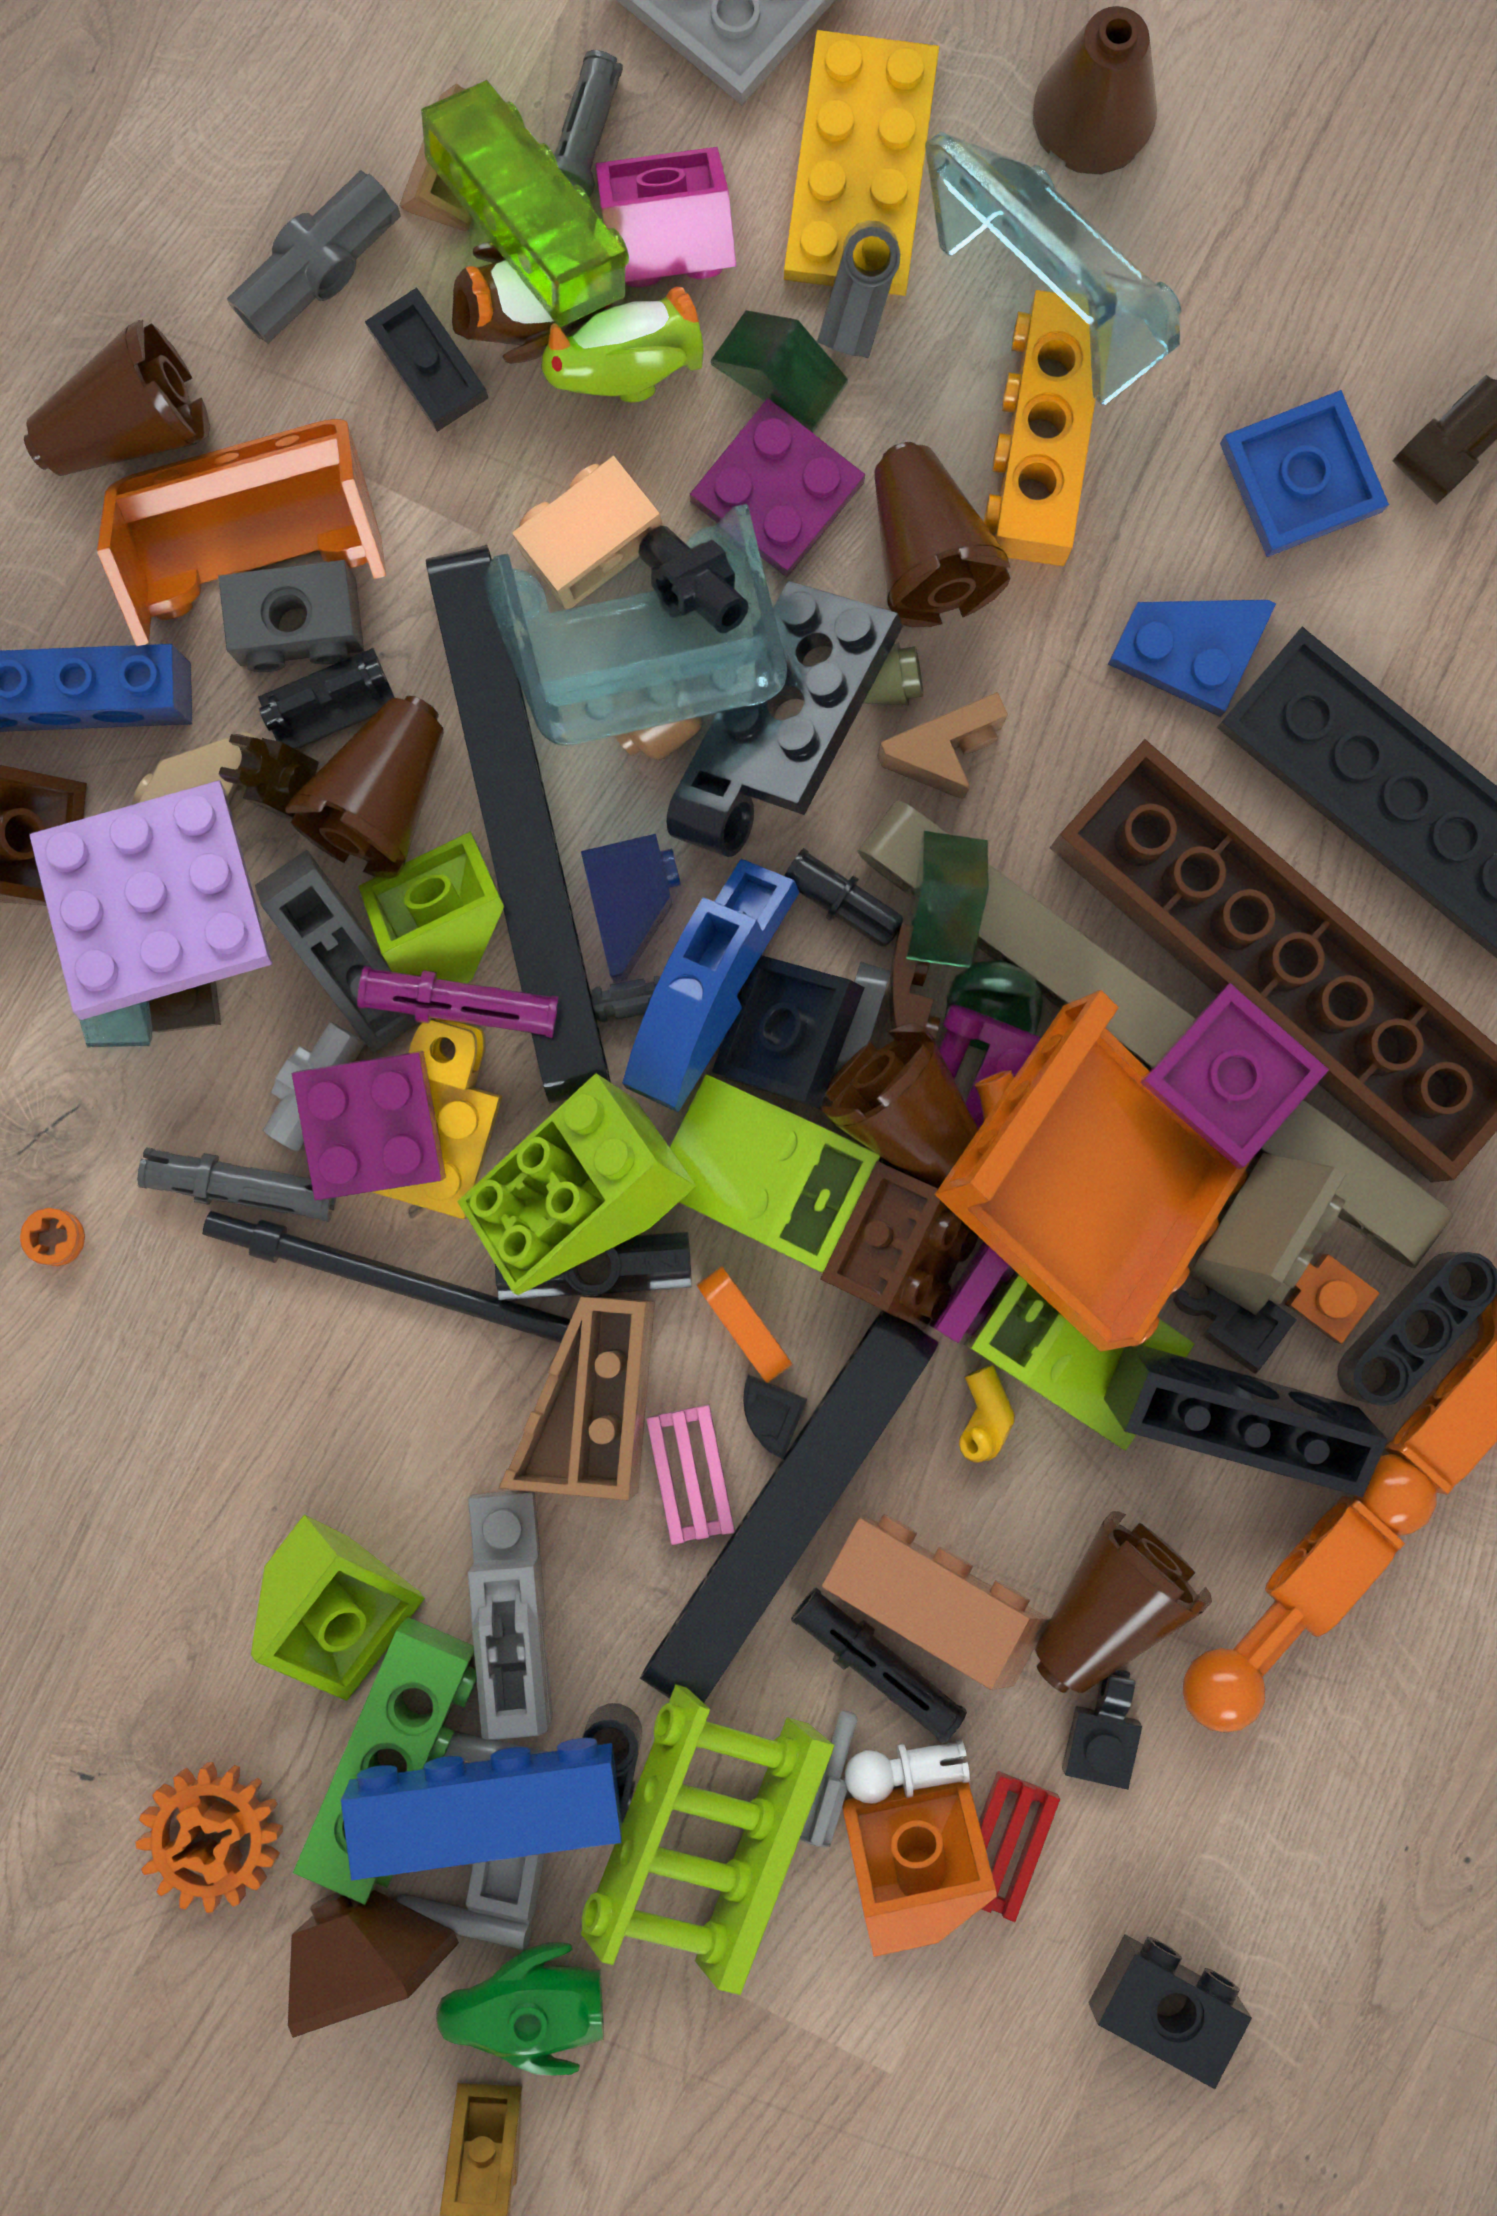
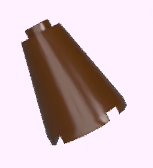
M1113 6L1100 10L1088 21L1050 67L1037 88L1034 99L1033 125L1040 145L1048 154L1051 150L1056 156L1066 161L1065 167L1077 173L1102 175L1124 168L1145 146L1153 132L1157 118V101L1150 36L1145 21L1139 14L1126 7Z
M138 320L128 325L27 419L28 434L24 435V443L29 455L41 469L46 470L49 468L56 475L64 476L197 444L209 437L210 424L202 397L192 403L189 399L184 383L193 378L174 346L155 325L151 323L143 328V320Z
M903 442L889 448L883 454L881 461L874 470L886 595L891 611L898 613L902 624L908 627L942 625L939 614L959 608L962 618L975 613L995 600L1008 586L1011 578L1007 567H1011L1007 554L930 447L916 445L913 442Z
M406 696L404 700L399 698L389 699L291 798L285 809L286 813H296L290 822L293 827L313 845L342 863H345L349 855H353L368 861L362 872L387 879L397 877L404 867L444 734L442 725L437 721L439 717L438 712L430 704L415 696Z
M910 1023L887 1031L894 1041L877 1050L869 1042L841 1067L828 1085L825 1096L832 1102L831 1107L822 1106L823 1113L828 1119L844 1132L905 1174L938 1189L979 1129L934 1038L924 1026Z
M1112 1511L1102 1522L1035 1647V1652L1040 1659V1662L1037 1664V1670L1052 1687L1062 1693H1066L1069 1689L1078 1693L1086 1692L1202 1614L1212 1603L1211 1593L1206 1586L1197 1595L1188 1583L1195 1574V1571L1166 1542L1143 1524L1139 1523L1132 1532L1120 1525L1119 1523L1126 1516V1514L1120 1511Z

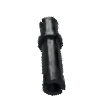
M814 1588L795 1610L791 1621L801 1626L835 1654L833 1662L843 1670L850 1666L887 1696L890 1701L898 1705L935 1735L939 1742H946L960 1727L967 1714L966 1709L961 1705H957L916 1669L908 1665L873 1636L875 1629L863 1620L858 1624L823 1596L817 1588Z

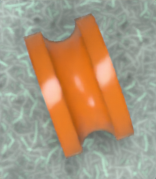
M54 1208L37 1210L22 1225L20 1233L22 1249L28 1258L36 1263L51 1266L66 1265L76 1259L84 1248L85 1233L83 1225L76 1216L67 1211ZM57 1219L59 1222L56 1228L67 1231V1241L57 1243L55 1254L48 1255L46 1253L50 1247L39 1244L38 1236L40 1232L49 1231L50 1221Z

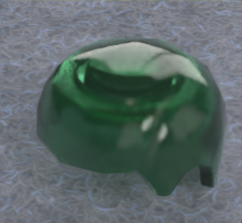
M1001 960L974 962L955 975L947 994L944 1020L950 1006L958 1005L1036 1035L1043 1009L1041 986L1036 984L1035 978L1023 969ZM971 1039L969 1046L986 1051L989 1043L979 1039Z

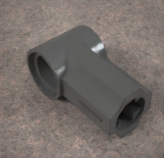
M868 220L857 224L849 231L844 241L842 257L817 343L851 356L869 358L891 283L900 265L901 253L898 241L889 226L880 221ZM869 236L879 237L884 240L890 249L886 263L880 269L874 271L862 269L853 258V251L857 243Z

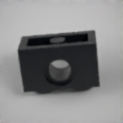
M1124 1934L1088 2002L1097 2024L1209 2087L1216 2089L1252 2019L1237 1996L1240 1989L1233 1982L1211 1969L1205 1968L1200 1976L1180 1965L1182 1957L1175 1950L1155 1938L1147 1937L1144 1944ZM1173 1993L1187 1996L1186 2003L1180 2012L1171 2016L1157 2013L1158 2006L1164 1997Z

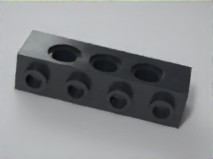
M1143 1345L1124 1347L1104 1396L1105 1402L1125 1432L1363 1497L1388 1441L1384 1434L1357 1406Z

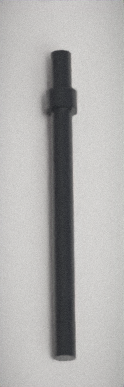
M210 1211L203 1226V1235L248 1248L249 1255L272 1263H276L278 1258L559 1343H561L571 1320L512 1301H499L498 1297L293 1236L287 1234L286 1226L261 1219L258 1224Z

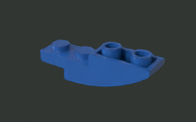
M740 859L715 901L704 897L701 899L667 961L642 1019L622 1082L626 1089L671 1110L680 1111L742 1009L737 994L800 893L793 879Z

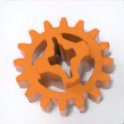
M207 1762L200 1768L197 1780L190 1770L185 1768L173 1777L175 1789L164 1783L154 1792L152 1797L159 1807L149 1806L140 1815L139 1821L145 1826L152 1828V1830L144 1833L135 1842L136 1849L151 1851L153 1856L141 1868L143 1875L154 1874L159 1871L164 1879L156 1891L158 1895L163 1896L167 1894L173 1887L181 1891L179 1898V1908L186 1910L195 1897H202L206 1913H211L220 1904L223 1894L233 1907L240 1904L246 1896L245 1885L257 1891L267 1878L261 1867H272L279 1858L280 1852L274 1847L267 1845V1843L273 1842L283 1833V1825L268 1823L266 1818L278 1804L275 1799L259 1802L255 1795L262 1785V1781L259 1778L251 1781L246 1787L238 1783L240 1777L239 1766L233 1765L221 1778L217 1777L214 1762ZM216 1797L225 1799L232 1803L234 1806L217 1801ZM178 1808L180 1813L176 1818L181 1827L177 1838L170 1841V1824ZM230 1829L218 1844L214 1839L205 1842L200 1840L190 1844L199 1835L201 1830L205 1834H210L215 1831L220 1833ZM250 1832L251 1844L249 1854L244 1865L241 1866L239 1861L243 1855L238 1845L241 1838ZM190 1870L199 1872L203 1874V1876L197 1875L191 1872Z

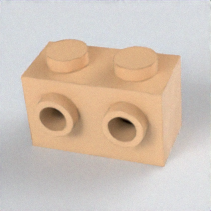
M612 456L602 465L593 464L579 472L572 480L570 489L552 503L543 502L529 510L521 519L520 527L512 532L523 557L567 612L639 557L638 551L642 539L648 532L663 526L660 513L618 460Z

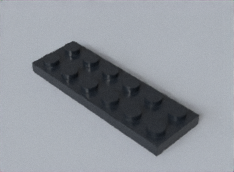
M1302 626L1217 728L1497 958V786Z

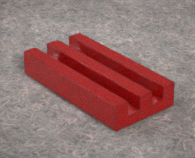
M997 1771L979 1819L986 1850L1008 1791L1016 1793L1018 1796L991 1867L997 1897L981 1909L989 1913L993 1910L1002 1914L1003 1918L1016 1922L1061 1799L1057 1793ZM1032 1800L1040 1804L1005 1898L998 1896Z

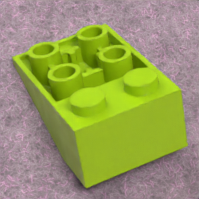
M596 1073L457 1202L511 1291L516 1295H520L650 1229L689 1194L696 1185L637 1100Z
M707 1074L670 1146V1149L696 1185L679 1203L821 1273L824 1272L874 1166L880 1158L878 1154L824 1127Z
M1015 1271L1006 1283H1003L990 1303L992 1306L984 1321L973 1336L968 1337L964 1345L1126 1451L1136 1434L1124 1431L1104 1400L1124 1347L1100 1352ZM1160 1319L1159 1325L1152 1336L1140 1345L1186 1358L1195 1343Z

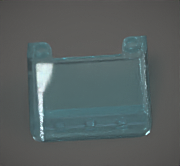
M938 132L926 141L925 151L940 249L948 256H951L988 227L1090 326L1093 397L1102 406L1107 404L1180 345V321L1178 315L1181 313V305L1175 293L1163 282L1155 284L1056 191L1051 178L1044 169L1038 165L1030 167L1022 161L944 132Z
M747 504L734 506L715 526L698 530L685 543L690 548H693L701 543L714 540L726 552L727 560L735 572V590L748 601L749 606L747 615L742 623L727 633H719L696 610L685 616L680 615L675 619L672 618L661 607L656 591L549 613L545 593L539 581L526 571L512 569L508 553L494 556L483 575L490 607L535 723L546 739L561 746L579 745L760 704L770 700L781 691L787 677V664Z

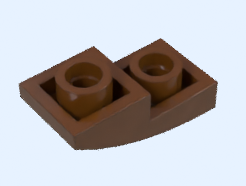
M902 924L897 934L891 964L889 985L891 1027L893 1029L900 1025L916 1023L924 1026L935 1040L941 1018L930 1015L934 999L909 992L911 984L923 987L933 950L922 947L927 930Z

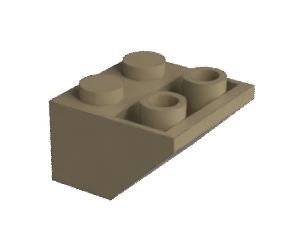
M1263 1153L1189 1275L1255 1315L1259 1313L1269 1299L1280 1305L1290 1288L1295 1287L1314 1255L1311 1251L1323 1233H1327L1345 1204L1346 1200L1335 1193L1347 1174L1333 1166Z

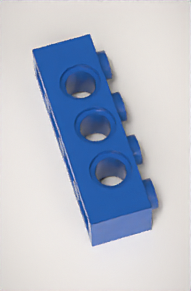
M151 644L137 647L136 645L0 650V732L192 725L191 663L173 644Z

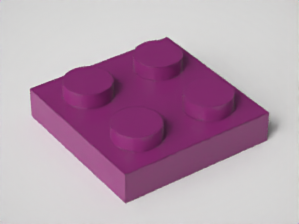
M767 398L691 491L690 502L785 577H788L864 484L865 473Z
M1229 983L1223 987L1140 1083L1236 1168L1240 1169L1247 1165L1329 1069Z
M424 1051L312 1068L291 1073L315 1201L437 1182L446 1178Z

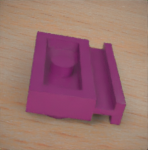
M983 1241L951 1290V1295L944 1311L935 1320H932L929 1326L957 1343L960 1342L965 1333L970 1337L973 1336L992 1304L986 1301L999 1280L1006 1283L1015 1270Z

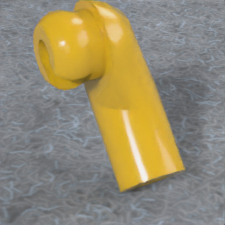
M993 1364L964 1376L977 1407L959 1438V1448L966 1459L975 1463L990 1461L999 1454L1015 1422L1014 1411Z

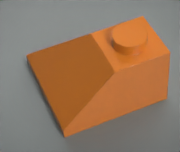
M957 1782L913 1790V1797L906 1798L903 1787L893 1789L884 1800L877 1803H863L855 1798L844 1800L842 1808L874 1957L939 1943L997 1897L969 1782Z

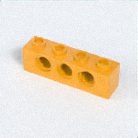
M1035 290L1029 313L1020 311L1017 313L1011 351L1022 352L1019 374L1008 372L1002 403V411L1013 413L1010 434H998L992 472L1003 473L1000 495L989 494L984 516L985 525L994 534L993 536L1003 548L1008 558L1064 567L1073 548L1111 301ZM1047 359L1057 360L1066 367L1068 374L1061 377L1049 376L1041 370L1038 363ZM1037 419L1050 421L1057 428L1059 435L1053 438H1041L1032 432L1029 423ZM1029 479L1038 480L1047 487L1050 496L1041 500L1030 499L1022 493L1019 483Z

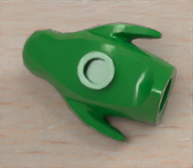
M548 1942L527 1948L506 1962L493 1976L471 1988L454 1990L442 1997L436 2009L437 2028L443 2038L451 2043L471 2046L498 2056L514 2067L527 2072L551 2076L574 2074L579 2071L580 2065L578 2063L555 2058L550 2054L604 2040L601 1969L544 1965L546 1962L572 1951V1945L569 1943Z

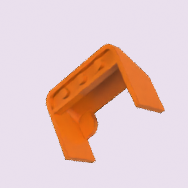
M328 419L134 473L114 482L105 491L97 553L136 647L149 643L151 617L157 616L160 620H170L185 615L193 608L192 602L200 595L201 584L217 580L218 575L241 573L319 551L322 559L326 562L345 560L349 568L358 567L368 562L374 579L386 576L382 538L348 423L342 419Z

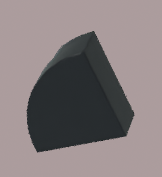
M748 1374L743 1396L747 1422L761 1445L775 1456L783 1459L807 1398L771 1383H766L764 1380Z

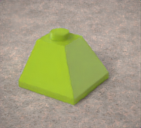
M471 831L406 862L397 877L390 879L375 877L358 886L381 954L392 972L421 976L422 972L426 970L437 972V979L460 983L472 981L503 911L504 904Z
M304 1514L264 1566L251 1656L256 1663L348 1701L389 1647L398 1627L407 1617L411 1618L425 1597L419 1590L349 1536Z

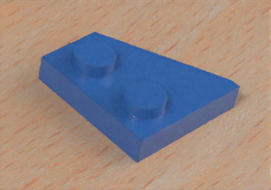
M1270 600L1138 602L1132 611L1108 665L1221 717L1226 712L1276 603Z

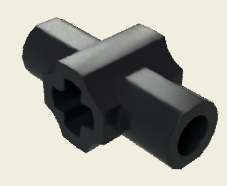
M660 526L648 532L639 545V556L651 568V586L657 593L661 607L672 618L675 619L680 615L685 616L696 610L719 633H727L742 623L748 612V601L735 590V572L727 560L726 552L714 540L690 548L667 526Z

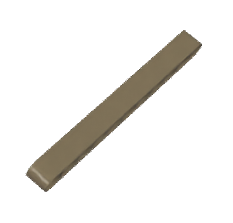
M896 800L857 850L860 857L874 870L1061 1009L1063 1005L1102 990L1119 1007L1106 1026V1029L1149 1071L1195 1020L1193 1016L908 804ZM1304 1099L1255 1154L1258 1158L1263 1153L1333 1166L1345 1172L1347 1175L1335 1194L1345 1199L1346 1202L1337 1217L1392 1258L1411 1268H1416L1453 1218L1452 1212L1439 1200Z

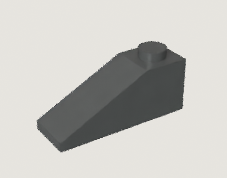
M305 850L255 885L262 908L373 1054L419 1023L415 1021V1015L367 1007L365 1009L358 1008V989L364 966L377 970L392 971L364 927L308 850Z

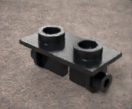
M374 648L258 696L262 706L259 707V712L267 729L273 732L276 741L283 742L294 749L306 746L371 718L389 699L395 698Z

